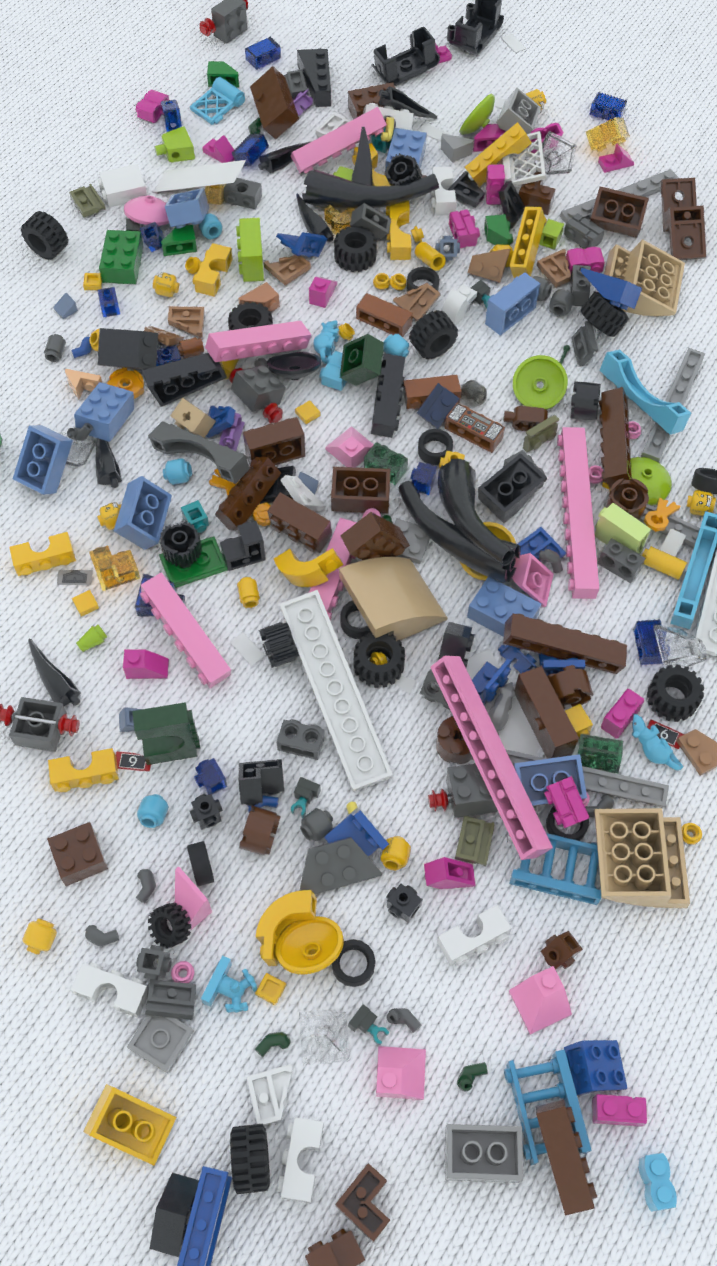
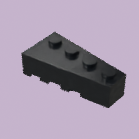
M328 49L297 50V66L299 69H302L306 86L309 88L315 107H330L331 83Z
M209 353L142 370L147 387L161 407L227 378L222 362H215Z
M383 354L371 426V434L392 438L394 431H398L399 420H396V418L400 415L401 405L398 404L401 402L403 395L401 388H403L405 378L403 377L405 357Z

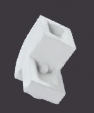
M462 284L457 290L453 289L447 296L442 311L447 314L455 326L465 318L466 307L477 297V291Z

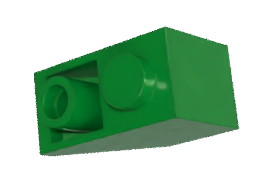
M506 215L485 216L484 232L486 240L493 245L513 244V234H510V222L507 221Z

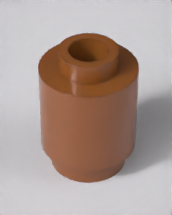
M195 337L179 341L177 346L179 356L186 359L201 355L204 352L202 339Z

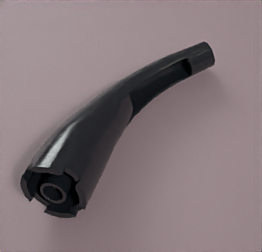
M314 169V171L310 170L305 178L304 185H307L306 193H302V198L307 204L328 209L355 210L364 203L372 208H380L421 197L439 189V183L435 174H431L402 185L371 186Z
M451 459L449 463H446L444 466L442 465L438 472V490L446 512L456 527L475 546L500 564L508 565L513 560L515 551L496 537L483 524L475 511L476 471L466 460Z
M405 481L400 484L398 491L408 512L430 539L474 571L505 583L510 582L517 569L514 567L516 558H520V545L502 540L515 551V555L508 565L500 564L475 546L456 525L432 512L420 499V494L412 481Z

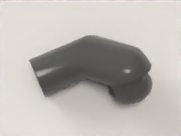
M89 925L85 930L86 939L99 947L119 941L116 929L103 933L97 929V926Z
M394 1008L387 1014L389 1023L406 1024L413 1033L422 1026L409 1009Z

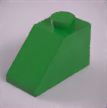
M208 61V87H212L215 79L221 77L236 88H239V74L235 69L224 61Z
M186 225L182 228L175 227L161 241L164 256L197 252L193 225Z

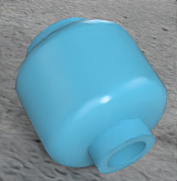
M206 214L202 223L198 224L201 233L207 239H216L222 233V224L214 214Z
M390 334L384 340L383 352L406 358L409 354V342L399 334Z
M181 458L167 461L165 469H163L164 479L168 480L172 485L188 482L190 477H192L191 464Z
M160 795L145 796L138 808L137 817L143 826L155 828L163 824L169 806Z

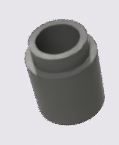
M54 334L48 337L44 350L45 358L48 361L58 362L62 358L66 341L61 335Z

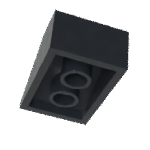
M99 328L97 365L134 370L156 367L158 333Z
M520 453L478 487V499L505 523L527 503L547 480V477Z

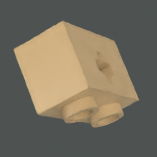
M184 398L180 400L170 415L176 420L174 424L183 430L186 427L190 433L200 435L203 438L206 437L216 422Z

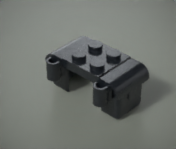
M475 0V4L468 3L465 18L468 20L466 24H463L464 16H461L455 25L448 26L447 41L449 44L478 55L503 24L504 16L500 14L502 0Z
M423 26L412 31V34H410V49L387 59L386 44L374 49L375 65H371L385 84H401L426 72L439 63L440 55L436 52L435 39L426 27Z

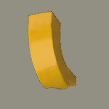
M333 548L307 562H300L291 549L273 558L276 566L286 579L298 587H313L325 583L329 580L327 577L329 573L344 565Z
M312 890L295 891L278 898L266 909L260 918L255 937L262 944L260 956L268 966H278L276 944L280 935L290 924L301 920H316L317 897Z

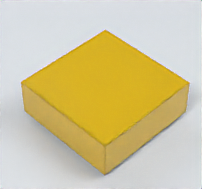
M100 273L84 274V290L102 289Z
M310 400L295 408V413L305 424L321 416L320 411Z
M90 590L72 598L81 617L99 609Z
M266 973L255 995L276 1006L287 984Z

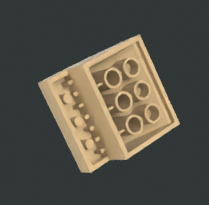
M643 239L631 252L616 244L608 253L604 274L628 281L642 288L635 309L628 307L627 310H622L643 316H672L676 314L685 263Z
M378 557L339 568V578L375 638L388 633L389 636L392 634L396 636V641L403 640L448 619L411 559Z
M662 808L595 809L601 898L637 906L688 908L690 897L681 818L663 817Z

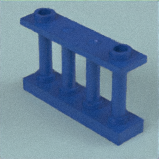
M205 1166L202 1167L177 1266H211L232 1182V1177L228 1176V1172Z

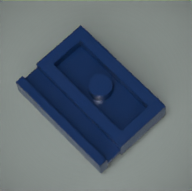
M437 383L416 414L436 429H439L460 398L441 386L440 383Z

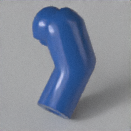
M84 337L80 347L71 350L74 358L91 352L90 337Z
M263 795V803H258L254 806L259 808L264 806L277 808L279 797ZM248 806V813L251 811V806Z

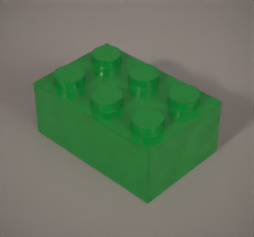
M106 231L99 265L102 283L137 284L144 247L141 231Z

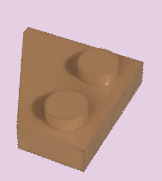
M511 249L473 255L467 273L500 283Z
M565 249L537 261L536 266L556 288L570 282L571 274L568 269L569 264L568 260H566Z
M297 255L279 258V262L269 263V260L263 262L264 268L284 285L289 284L311 269V263L304 257Z
M425 283L417 289L408 291L403 296L395 297L393 302L400 308L412 312V318L418 321L441 296V293L430 284Z
M169 306L168 324L203 338L205 309L204 307Z
M154 326L144 328L146 332L158 333V342L167 346L175 347V345L179 344V341L184 339L182 336Z
M694 729L676 740L700 776L717 767V742Z

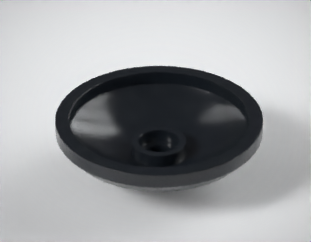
M308 352L281 353L272 356L267 361V368L272 373L290 380H299L306 377L321 366V358L316 354Z

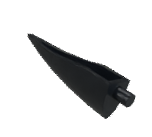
M389 86L385 91L380 90L379 105L391 106L394 110L399 111L400 109H406L410 111L409 113H414L413 116L437 119V115L419 105L400 90Z
M362 127L352 181L372 186L370 147L365 127Z
M310 142L291 145L260 156L259 169H266L271 174L286 167L293 161L291 158L292 152Z
M297 193L296 197L300 215L308 233L324 235L328 242H332L334 235L320 215L306 205Z
M97 438L95 457L97 483L100 485H111L112 488H116L119 486L118 483L122 482L120 468L112 453L109 441Z
M29 638L28 642L35 666L53 702L62 703L63 706L72 703L73 706L80 703L78 696L81 692L72 680L55 667L33 640Z

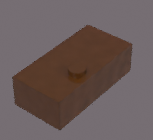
M272 66L250 86L263 129L273 138L277 139L299 120V116L285 76Z
M542 666L519 674L514 689L515 696L546 758L571 756L579 737Z

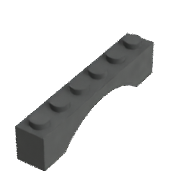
M162 421L148 435L153 448L165 454L187 452L199 454L210 459L217 466L221 478L235 484L250 469L247 457L242 452L219 445L213 440H207L200 435L190 433L188 430H183L173 424Z

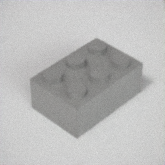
M516 87L504 102L496 123L500 129L508 131L518 122L526 134H530L534 129L541 107Z
M447 1124L445 1127V1180L521 1183L523 1181L522 1126Z

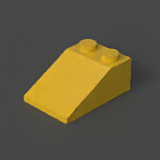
M106 1084L83 1132L155 1166L177 1117Z

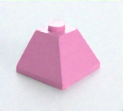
M351 426L327 445L325 449L346 467H357L376 452L378 447Z
M531 553L520 555L519 559L516 558L514 567L517 569L512 579L530 597L541 603L542 607H546L554 573Z
M177 867L175 869V903L182 906L181 911H187L185 916L186 918L190 917L188 924H191L192 930L210 915L212 910L205 895L184 871Z
M554 966L529 977L509 990L530 1035L572 1015L565 987Z
M378 1046L376 1097L424 1100L426 1049Z

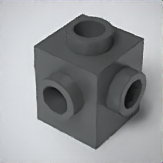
M151 945L150 949L142 948L136 961L137 972L145 973L144 978L158 980V976L165 977L166 972L170 971L172 965L170 953L165 952V947ZM158 959L157 967L155 968L153 962Z

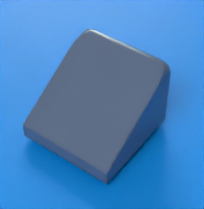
M67 292L53 307L62 319L78 311L76 302Z
M300 472L298 478L315 495L319 481Z
M124 707L120 711V732L134 731L132 711L141 709Z

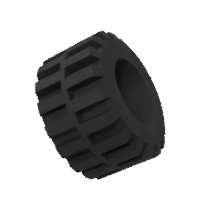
M36 211L21 226V235L30 249L42 258L52 260L68 245V236L62 225L53 216L44 211Z
M362 226L345 227V230L342 229L340 233L336 234V238H334V259L340 268H344L346 271L351 270V272H362V270H367L368 267H372L373 263H375L377 239L369 229H364Z
M594 292L580 309L581 313L598 330L608 336L615 337L629 318L621 308L609 304L610 300L605 299L599 292Z
M244 302L243 305L239 304L237 308L234 307L232 312L229 313V331L273 325L271 311H268V308L266 306L263 307L261 303Z
M439 310L429 312L427 315L425 314L413 325V329L409 333L410 342L422 358L435 359L446 353L458 337V329L444 311Z
M370 632L366 638L364 636L361 637L360 643L357 642L355 645L353 658L355 674L359 676V680L361 682L366 681L368 686L374 684V688H379V685H382L384 688L388 686V683L393 685L395 679H400L405 664V649L402 647V642L400 640L396 641V636L393 634L388 636V633L375 638ZM374 652H382L390 661L384 665H376L371 663L368 658Z
M671 664L667 665L666 668L662 667L659 672H656L648 687V705H652L651 710L653 712H658L657 716L660 718L664 716L667 721L674 719V722H679L680 719L683 721L687 720L689 716L691 717L695 713L704 697L703 691L705 688L701 684L702 679L700 677L697 678V673L694 670L690 672L689 667L686 666L681 668V665L676 664L673 667ZM674 687L679 689L684 694L685 699L673 698L668 694L666 688Z
M264 1124L232 1127L230 1133V1154L235 1192L238 1195L268 1191L270 1186L267 1132Z

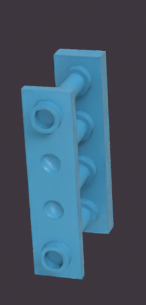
M546 833L553 848L545 853L542 874L530 873L531 859L521 860L520 868L517 870L513 869L509 882L511 885L593 905H598L601 900V890H598L595 886L599 864L596 842L585 843ZM556 848L569 851L565 875L562 880L553 879L551 876ZM577 853L590 856L587 880L583 886L575 884L573 881Z
M565 1049L555 1051L550 1062L516 1069L514 1060L508 1061L506 1064L507 1068L504 1069L506 1083H511L525 1141V1144L522 1145L525 1160L530 1161L531 1166L539 1163L537 1155L545 1154L547 1150L545 1143L534 1145L531 1129L539 1128L540 1126L537 1117L528 1119L524 1105L526 1103L554 1097L563 1098L566 1107L571 1106L576 1122L571 1123L574 1132H579L583 1145L582 1148H579L580 1155L592 1151ZM549 1072L557 1073L559 1083L556 1084V1087L521 1093L518 1079Z

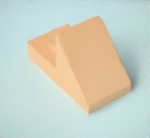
M65 369L68 384L78 400L84 389L92 392L99 382L102 383L100 375Z

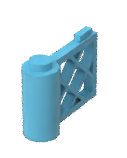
M218 77L213 82L212 88L190 106V110L211 125L217 124L223 119V115L234 106L239 107L243 105L245 94L223 78ZM212 95L216 97V99L208 100ZM216 104V108H208V105ZM219 104H227L225 107H219ZM205 105V109H197L199 106ZM208 113H216V115L211 118L208 116Z

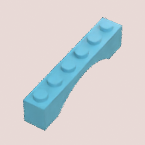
M620 349L607 352L599 371L612 381L617 388L623 387L628 398L635 402L642 411L646 412L653 421L657 422L665 432L670 435L682 432L692 413L680 402H666L649 393L638 379L631 359Z
M705 511L670 624L686 629L691 628L717 544V514Z

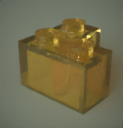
M613 118L586 131L591 150H597V152L607 149L606 146L609 144H623L630 137L624 118Z
M107 545L89 551L102 591L140 579L131 550L120 551L112 555Z

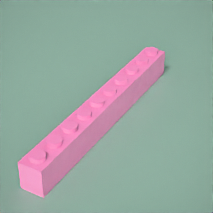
M562 427L561 435L557 436V446H560L558 461L562 463L559 475L563 477V481H561V492H564L562 508H565L563 524L567 526L564 532V539L568 540V545H566V557H569L567 574H570L571 577L568 581V590L572 591V598L596 599L599 592V579L585 428Z
M443 656L430 667L521 860L538 858L553 848L461 657Z

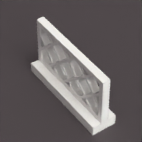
M540 131L527 134L530 140L538 139L530 144L527 150H523L519 157H515L516 153L503 157L505 182L512 181L514 186L546 179ZM533 149L538 150L535 154L531 153ZM526 156L530 157L528 161H525L523 159ZM534 160L539 161L536 165L532 164ZM519 163L523 165L521 168H516ZM527 167L532 168L529 172L524 171ZM536 171H539V172L542 173V174H538V175H533ZM520 174L524 176L523 178L516 179Z

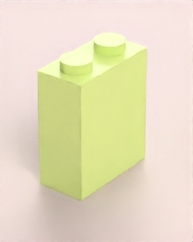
M614 503L608 508L604 507L598 515L600 519L595 525V537L606 545L613 538L640 554L651 528Z

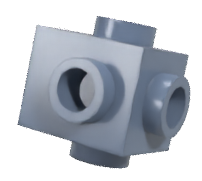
M442 236V239H438V243H435V249L445 256L446 261H452L453 257H457V253H460V243H457V239H453V236ZM445 245H449L450 247L449 251L447 252L444 251Z

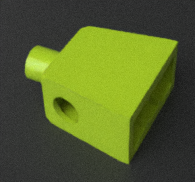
M185 126L162 134V144L154 146L156 155L166 154L169 162L195 159L194 146Z

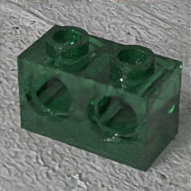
M378 442L372 446L364 457V468L390 469V483L394 485L397 484L407 471L408 458Z
M580 734L577 755L580 754L581 763L584 767L619 774L624 741Z

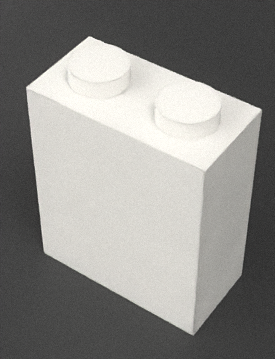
M138 164L99 172V188L104 190L101 191L103 200L108 202L109 207L123 205L131 199L147 196L146 186Z

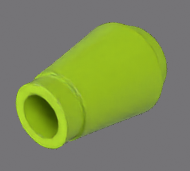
M98 624L96 626L92 625L76 644L84 652L105 642L104 639L107 638V635Z

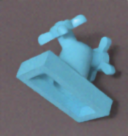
M222 955L201 997L202 1003L211 1007L217 994L220 993L232 998V1004H225L228 1013L247 1011V1002L241 1003V997L249 986L256 992L258 988L255 979L248 973L247 969L242 970L245 979L240 982L227 976L232 962L231 959Z

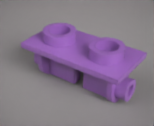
M308 89L303 93L300 92L295 97L294 104L298 116L303 113V110H307L313 104V98L307 95Z
M235 413L234 424L230 428L223 430L219 445L227 446L234 451L237 450L245 424L239 413Z

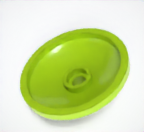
M492 93L486 96L464 121L459 130L461 135L474 133L481 127L484 128L489 124V117L493 112L495 96Z
M536 355L524 360L518 366L513 376V391L516 398L522 405L544 408L546 410L554 407L562 400L568 386V378L564 367L556 359L545 355ZM539 382L544 384L542 388L537 387Z
M631 458L632 478L641 481L648 489L649 501L647 504L654 506L657 505L659 498L665 500L672 488L671 477L665 467L650 458Z

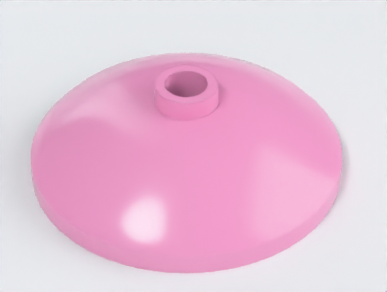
M150 195L140 196L129 200L124 205V214L134 222L150 226L169 224L165 210L166 202Z

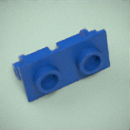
M504 644L499 647L498 651L506 660L510 659L511 663L515 659L518 660L513 667L520 673L529 671L533 667L537 668L535 665L537 661L529 653L525 656L520 651L521 648L510 645L505 646Z

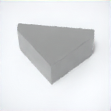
M442 133L440 149L451 162H455L472 155L474 140Z

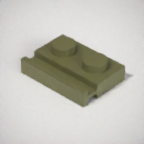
M89 184V187L85 188L83 186L69 192L71 199L83 218L98 213L100 209L106 210L104 202L92 184Z
M554 414L526 431L527 436L524 438L523 449L528 453L533 449H538L544 442L554 439L557 434V422L560 419Z
M465 816L462 822L455 859L473 864H481L486 867L495 823Z

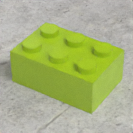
M260 218L239 219V226H236L237 237H240V239H237V248L241 250L238 251V262H242V264H239V274L243 275L244 282L264 281Z

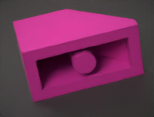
M487 124L474 136L473 152L484 151V148L489 147L505 131L500 129L498 124Z
M315 277L309 287V304L326 308L338 281L324 277Z
M124 649L123 670L126 679L168 678V658L146 649Z
M446 857L424 864L426 886L437 889L476 886L473 864Z

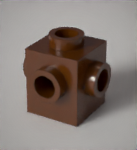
M566 931L558 936L555 934L545 941L547 946L540 952L544 956L546 963L551 967L554 966L555 970L562 966L564 969H567L575 963L574 957L583 949L572 934Z

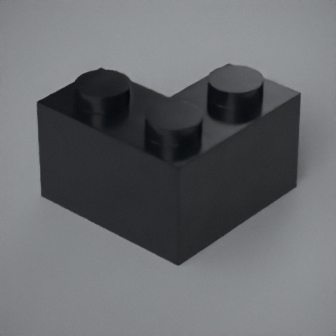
M257 521L245 522L237 526L239 537L228 538L220 542L221 552L228 571L266 560L264 540Z
M449 622L444 632L438 660L443 656H460L465 668H467L468 659H465L466 651H471L475 636V634H471L473 627Z
M282 759L239 763L238 782L241 805L254 806L258 803H263V793L275 795L284 791Z
M176 1173L171 1174L156 1207L149 1249L179 1257L199 1180Z

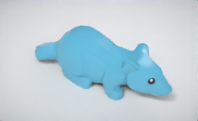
M337 320L321 323L323 329L313 342L314 350L320 354L324 364H327L329 355H332L335 350L334 342L339 340V336H337L339 331Z
M634 714L632 736L639 739L646 758L653 763L666 764L674 770H681L683 765L676 758L664 738L659 739L657 734L660 732L656 726L652 725L651 729H648L642 717Z

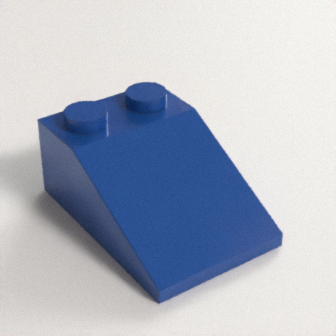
M581 268V273L605 299L610 300L609 304L627 310L628 307L635 309L642 291L641 287L622 279Z

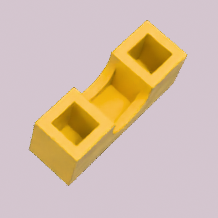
M214 243L211 244L209 250H206L203 262H200L197 274L193 276L195 292L213 297L216 296L221 286L220 272L217 271H228L233 261L232 248Z
M68 532L49 536V547L43 552H34L29 542L10 546L12 562L17 575H29L40 570H48L52 567L75 562L76 558Z
M113 748L91 752L92 762L89 767L83 770L74 768L70 756L48 760L50 784L54 791L67 792L72 788H89L93 784H110L114 780H119L117 759Z

